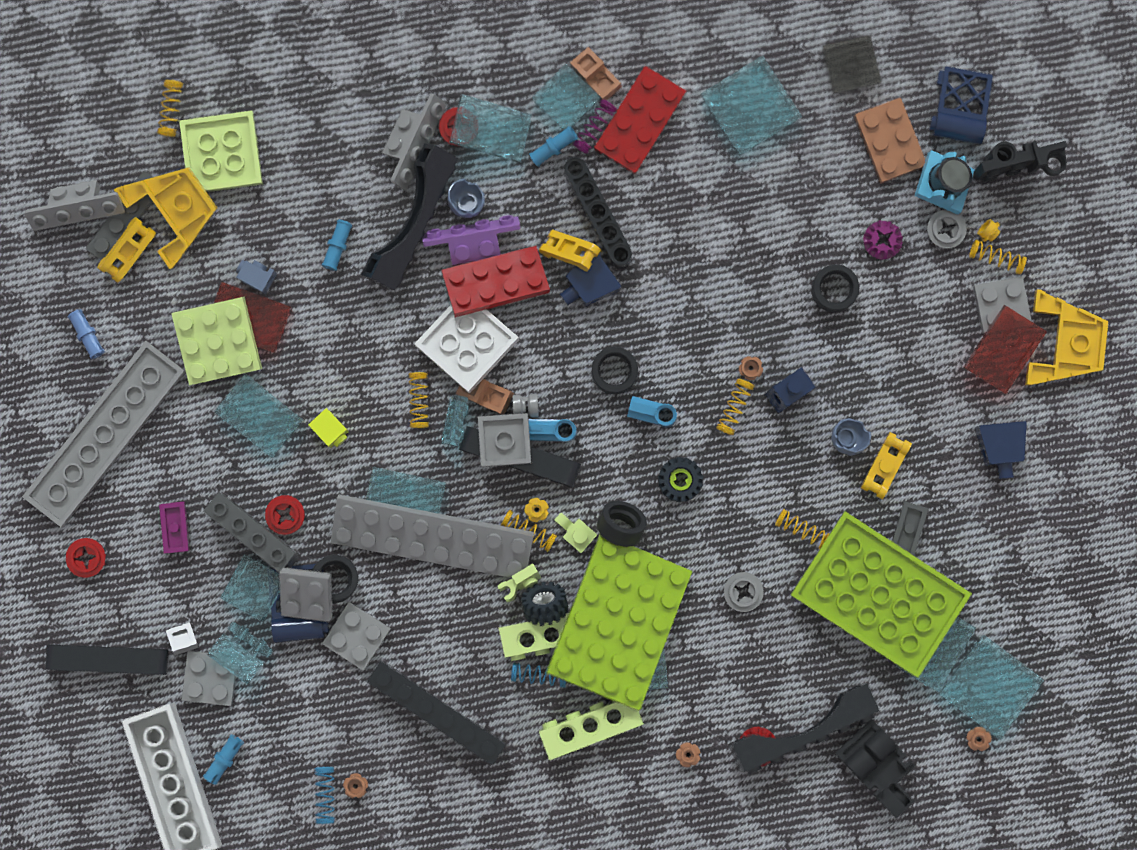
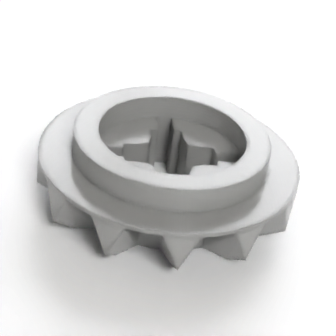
M945 209L936 212L929 219L927 231L929 239L935 246L948 249L956 247L964 240L967 227L965 220L960 214L957 215ZM942 222L945 223L946 226H952L955 224V226L950 231V236H948L946 233L938 234V232H940V230L943 228Z
M747 572L732 575L726 581L723 591L727 604L732 609L740 612H748L755 609L761 603L764 594L760 580L755 575ZM749 582L747 591L753 598L744 596L738 602L739 592L734 586L743 588Z

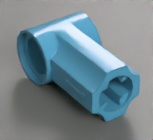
M632 396L627 417L668 428L675 424L677 412L670 404H662ZM668 409L673 413V418L669 422H663L659 419V413L662 410Z
M529 419L528 421L530 441H558L567 443L573 441L577 436L576 425L567 419ZM564 424H569L572 427V434L566 438L561 437L559 434L560 427Z

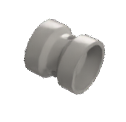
M520 394L513 395V414L528 413L530 418H539L538 395L529 394L528 397H522ZM526 401H528V412H526Z

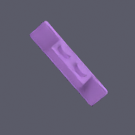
M506 215L500 217L499 220H479L475 224L467 226L457 224L452 226L451 229H430L424 233L422 240L424 247L448 243L452 265L500 255L497 234L521 228L517 216Z

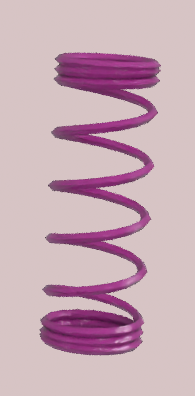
M601 99L599 102L603 109L595 108V113L598 117H589L593 126L589 124L584 125V129L588 134L580 132L578 136L581 141L575 140L572 142L583 153L588 154L590 151L587 147L590 149L592 147L580 137V134L597 140L588 132L585 126H590L603 132L592 122L591 118H596L608 124V122L600 117L596 110H602L613 116L611 112L616 113L617 111L613 104L604 99Z

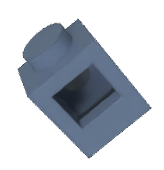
M242 260L237 267L236 273L238 275L236 278L240 282L266 295L277 273L271 268L266 272L267 267L254 260L253 263Z

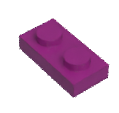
M186 502L159 504L164 554L190 551Z

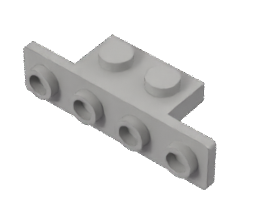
M431 93L421 115L402 109L382 153L384 155L399 160L390 181L403 190H407L415 174L414 163L424 143L429 144L436 126L444 113L446 102L435 94Z
M97 180L51 189L47 206L25 210L24 215L31 228L37 231L125 213V206L117 192L99 195L100 185Z

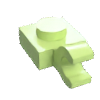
M562 513L554 519L567 531L563 538L580 553L597 536L579 518L574 524Z
M531 564L514 574L511 580L500 583L498 588L500 591L506 588L511 590L510 594L504 597L506 602H511L516 598L518 589L521 591L524 588H532L534 584L538 583L537 580L541 579V576L534 564Z

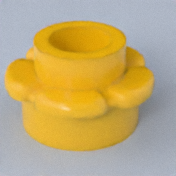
M989 219L982 224L977 234L981 236L983 242L987 240L991 242L999 235L1000 230L998 227L1000 224Z
M532 498L529 500V504H526L524 511L529 516L530 521L538 522L547 518L549 506L545 500ZM539 508V512H535L534 509Z

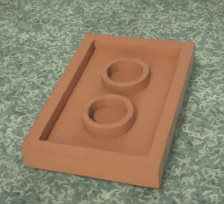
M901 97L854 115L880 184L923 168L925 157Z

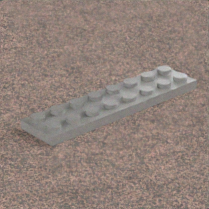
M145 341L22 497L57 525L64 527L186 371L149 342Z
M338 495L330 543L512 578L514 574L528 567L534 532Z

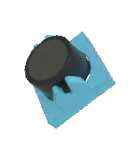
M931 150L927 153L914 196L958 215L962 212L967 192L972 182L974 169L968 166L965 156L956 157V152H947L941 155Z

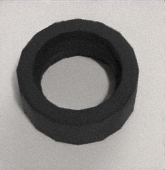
M833 264L824 267L817 273L812 282L811 293L813 300L820 308L827 312L837 313L845 311L855 302L859 295L860 285L857 276L851 269L844 265ZM829 275H841L848 281L850 291L844 301L833 303L826 300L822 295L821 284Z
M612 346L603 349L596 355L592 363L591 375L594 383L600 390L607 394L617 395L626 392L633 386L638 375V365L635 357L628 350ZM617 356L627 362L629 375L622 384L610 385L602 379L600 366L605 359Z
M623 501L607 503L597 521V529L601 536L608 542L622 547H630L639 543L647 526V520L643 512L636 506ZM611 519L622 520L633 529L623 528Z
M334 554L325 556L315 564L312 571L321 572L330 565L342 567L347 572L348 585L342 592L332 593V604L344 602L354 593L358 586L359 576L357 569L351 560L344 556Z

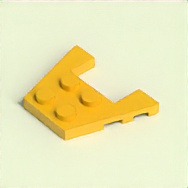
M189 167L114 189L126 208L149 195L171 226L177 238L157 251L169 269L175 267L218 209Z
M1035 290L1033 312L1058 315L1053 365L1027 363L1025 385L1029 386L1102 371L1104 369L1108 321L1081 308H1076L1058 297L1055 298L1043 290Z

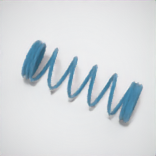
M513 663L511 674L512 682L516 681L519 666V679L521 683L524 681L527 669L529 667L530 683L532 684L534 682L537 670L539 668V681L540 684L543 685L547 673L545 672L543 681L541 682V669L539 665L537 666L533 680L531 681L530 664L526 666L523 679L521 680L520 663ZM549 675L550 686H553L556 677L551 682V675ZM559 679L560 687L565 688L566 681Z
M316 767L315 775L332 779L315 783V785L332 789L316 793L315 795L332 798V800L316 803L315 805L333 810L315 814L318 817H326L316 819L315 823L332 824L335 823V818L322 814L333 812L335 808L320 804L332 802L335 798L320 794L328 793L335 789L332 786L322 785V783L334 780L332 776L323 775L333 773L334 767Z

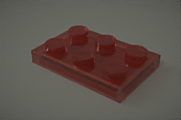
M222 282L214 303L245 296L257 347L275 354L292 307Z
M1003 305L964 365V368L1007 394L1047 331L1008 306Z

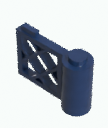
M945 66L943 71L939 70L936 85L941 86L937 114L936 116H931L929 130L933 131L932 135L981 145L986 132V118L993 75ZM949 74L958 76L963 83L953 89L948 82ZM976 79L986 81L985 89L979 93L970 84ZM966 86L973 97L963 102L956 92ZM951 95L960 105L955 109L943 108L945 99ZM977 100L982 107L981 114L972 113L967 105Z
M315 564L292 566L291 569L311 571ZM274 568L268 569L272 613L271 627L274 643L325 638V633L329 632V622L281 616V612H277V602L281 597L280 593L276 597V589L280 592V588L275 585L274 574H279V572Z

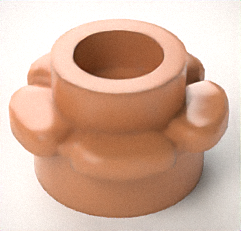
M747 356L742 359V364L739 365L740 374L744 375L747 380H755L756 377H760L763 373L762 362L757 357Z
M975 727L967 733L966 739L968 740V746L972 750L984 751L989 747L992 737L988 731L986 732L985 728Z
M683 743L680 745V749L676 751V758L684 767L696 765L700 761V749L695 744ZM689 752L691 756L686 757V753Z
M357 773L351 774L349 778H346L343 783L346 795L350 798L363 797L368 787L366 778H362ZM358 784V788H354L353 785Z

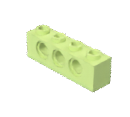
M569 613L566 614L565 618L560 617L561 621L558 623L555 620L552 621L553 625H548V622L544 626H540L539 622L537 625H533L531 621L530 623L524 622L499 628L505 657H510L511 661L526 658L525 653L535 651L536 656L550 653L549 648L556 647ZM553 627L558 630L559 637L556 641L549 642L545 639L544 632L547 628ZM523 633H531L534 636V644L532 646L524 647L520 643V637Z
M602 701L589 706L590 711L584 714L576 711L566 715L567 720L557 723L555 719L542 724L543 729L539 730L549 760L643 725L639 711L615 701L604 705ZM611 709H617L621 713V718L616 723H610L606 718L607 712ZM588 718H593L598 723L596 730L593 732H587L583 728V722ZM564 727H570L574 731V737L569 741L562 740L559 735Z

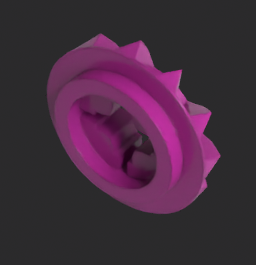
M877 221L871 224L864 233V247L874 258L881 260L892 258L902 247L903 236L899 227L891 221ZM878 233H881L883 236L891 234L887 240L889 246H886L884 243L875 246L880 239Z

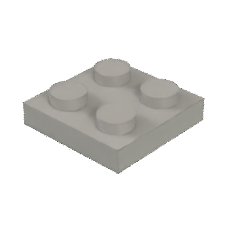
M1023 276L973 286L982 334L1032 325Z
M528 413L478 417L481 467L531 464Z
M282 568L279 572L281 616L330 622L332 618L331 574Z
M348 602L322 644L364 671L391 628L356 605Z
M188 651L181 701L233 706L238 656Z

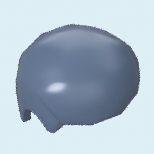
M460 179L453 182L448 189L447 202L451 211L457 216L472 218L482 211L485 205V194L477 183Z
M847 418L840 420L833 427L831 440L838 452L852 456L862 453L870 445L872 435L871 432L865 429L863 422Z

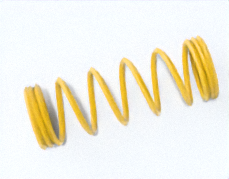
M165 80L163 85L170 90L164 91L162 95L170 100L161 102V105L167 108V110L160 111V115L166 119L158 122L163 128H158L157 133L163 136L175 137V131L177 130L163 126L160 122L178 120L166 117L161 113L165 111L179 112V110L169 108L163 105V103L181 101L169 98L164 93L182 92L172 88H182L183 83L175 80Z
M974 241L969 254L970 258H975L980 243L981 251L979 261H981L988 247L991 246L988 264L991 263L995 254L1000 249L998 268L1000 267L1006 255L1009 253L1010 257L1007 271H1009L1014 260L1019 256V263L1017 265L1015 273L1019 275L1022 274L1026 265L1027 257H1021L1018 254L1014 257V259L1011 262V252L1008 251L1001 260V248H998L992 256L991 244L988 245L982 253V241Z
M425 372L409 373L408 376L409 378H411L409 384L421 386L418 388L411 389L409 393L416 396H422L410 400L409 403L416 406H423L409 411V413L412 415L423 416L412 419L410 421L411 424L409 425L410 428H427L429 427L428 422L413 423L412 421L428 418L429 416L412 413L411 411L428 408L429 406L415 404L411 401L427 398L428 396L411 393V391L427 388L428 386L411 383V381L417 379H427L428 375Z
M739 378L737 379L735 385L742 392H731L732 396L738 401H727V404L736 411L727 409L723 410V413L732 420L719 419V422L721 424H717L716 426L718 430L730 435H734L735 430L726 426L724 423L721 422V420L737 424L739 422L734 418L730 417L728 414H726L725 411L734 412L738 414L743 413L735 407H733L732 405H730L729 402L747 405L745 402L734 396L733 393L751 396L748 392L741 389L737 384L750 390H753V388L755 387L752 383Z
M783 509L775 523V526L780 527L782 521L788 513L783 530L785 531L789 527V525L794 521V519L797 518L792 535H795L797 531L800 529V527L806 522L801 540H804L808 533L815 527L810 545H812L815 542V540L820 536V534L824 532L821 544L818 548L820 549L825 540L827 539L829 533L825 535V530H823L814 539L816 533V526H812L805 534L807 528V521H804L796 530L799 519L798 516H795L787 525L790 512Z
M509 510L501 526H507L513 511ZM519 514L515 516V518L511 521V523H510L507 527H510V525H511V524L515 521V519L517 518L516 523H515V526H514V528H516L517 523H518V520H519ZM526 519L518 529H521L522 526L525 524L524 530H526L528 519ZM535 524V525L529 530V531H532L533 528L535 527V529H534V535H535V532H536L537 524ZM543 529L532 543L543 533L540 548L546 545L545 551L549 552L557 535L552 533L542 545L546 529Z

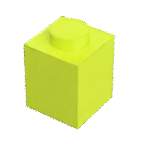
M327 408L308 424L330 448L334 445L339 447L348 438L346 434L349 431Z

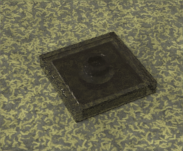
M870 35L822 46L833 94L881 84L882 81Z

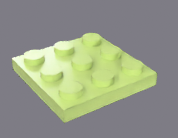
M253 111L179 121L185 168L189 167L206 192L263 184Z
M245 296L171 313L189 385L262 369Z

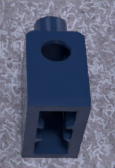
M600 255L593 258L589 271H584L575 266L566 275V280L570 287L559 295L567 306L579 298L586 307L621 290L622 286Z
M801 367L769 389L764 395L779 414L817 387L803 367Z
M1026 421L979 425L975 427L985 466L997 465L999 479L1014 478L1012 463H1020L1025 459Z

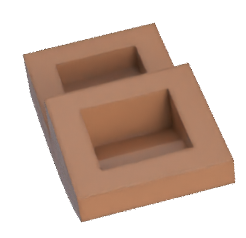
M589 47L570 62L575 71L600 99L607 101L622 88L621 82L605 67L604 62Z
M485 379L470 394L460 385L456 392L458 396L501 415H505L514 395L513 392L492 384Z

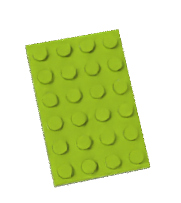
M844 511L790 595L918 678L972 593Z
M599 534L546 673L640 711L692 571L637 547L614 545Z

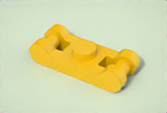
M137 217L133 218L106 257L100 261L97 268L103 273H109L111 279L115 282H120L153 239L156 232L150 227L146 228L143 226L142 221ZM135 233L141 236L138 242L132 239ZM116 258L122 262L118 268L113 265Z
M555 230L550 231L546 244H542L538 250L547 258L552 257L570 263L584 271H589L592 266L591 261L601 252V249L591 242ZM582 251L585 252V254L583 255V257L580 256V254L582 253Z
M889 432L860 487L865 491L870 490L876 493V497L882 500L887 494L900 465L912 445L907 440L902 441L896 438L897 435ZM891 446L899 450L896 456L888 453ZM876 475L884 479L881 485L873 481Z

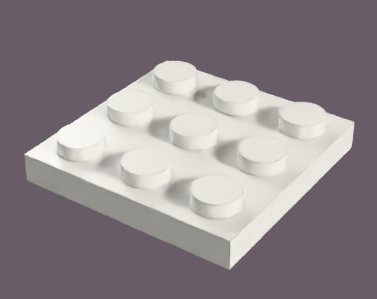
M450 305L417 340L415 346L470 394L519 341V337L487 309L454 317Z

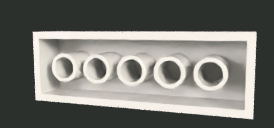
M175 703L122 720L164 850H215L221 847L222 843Z

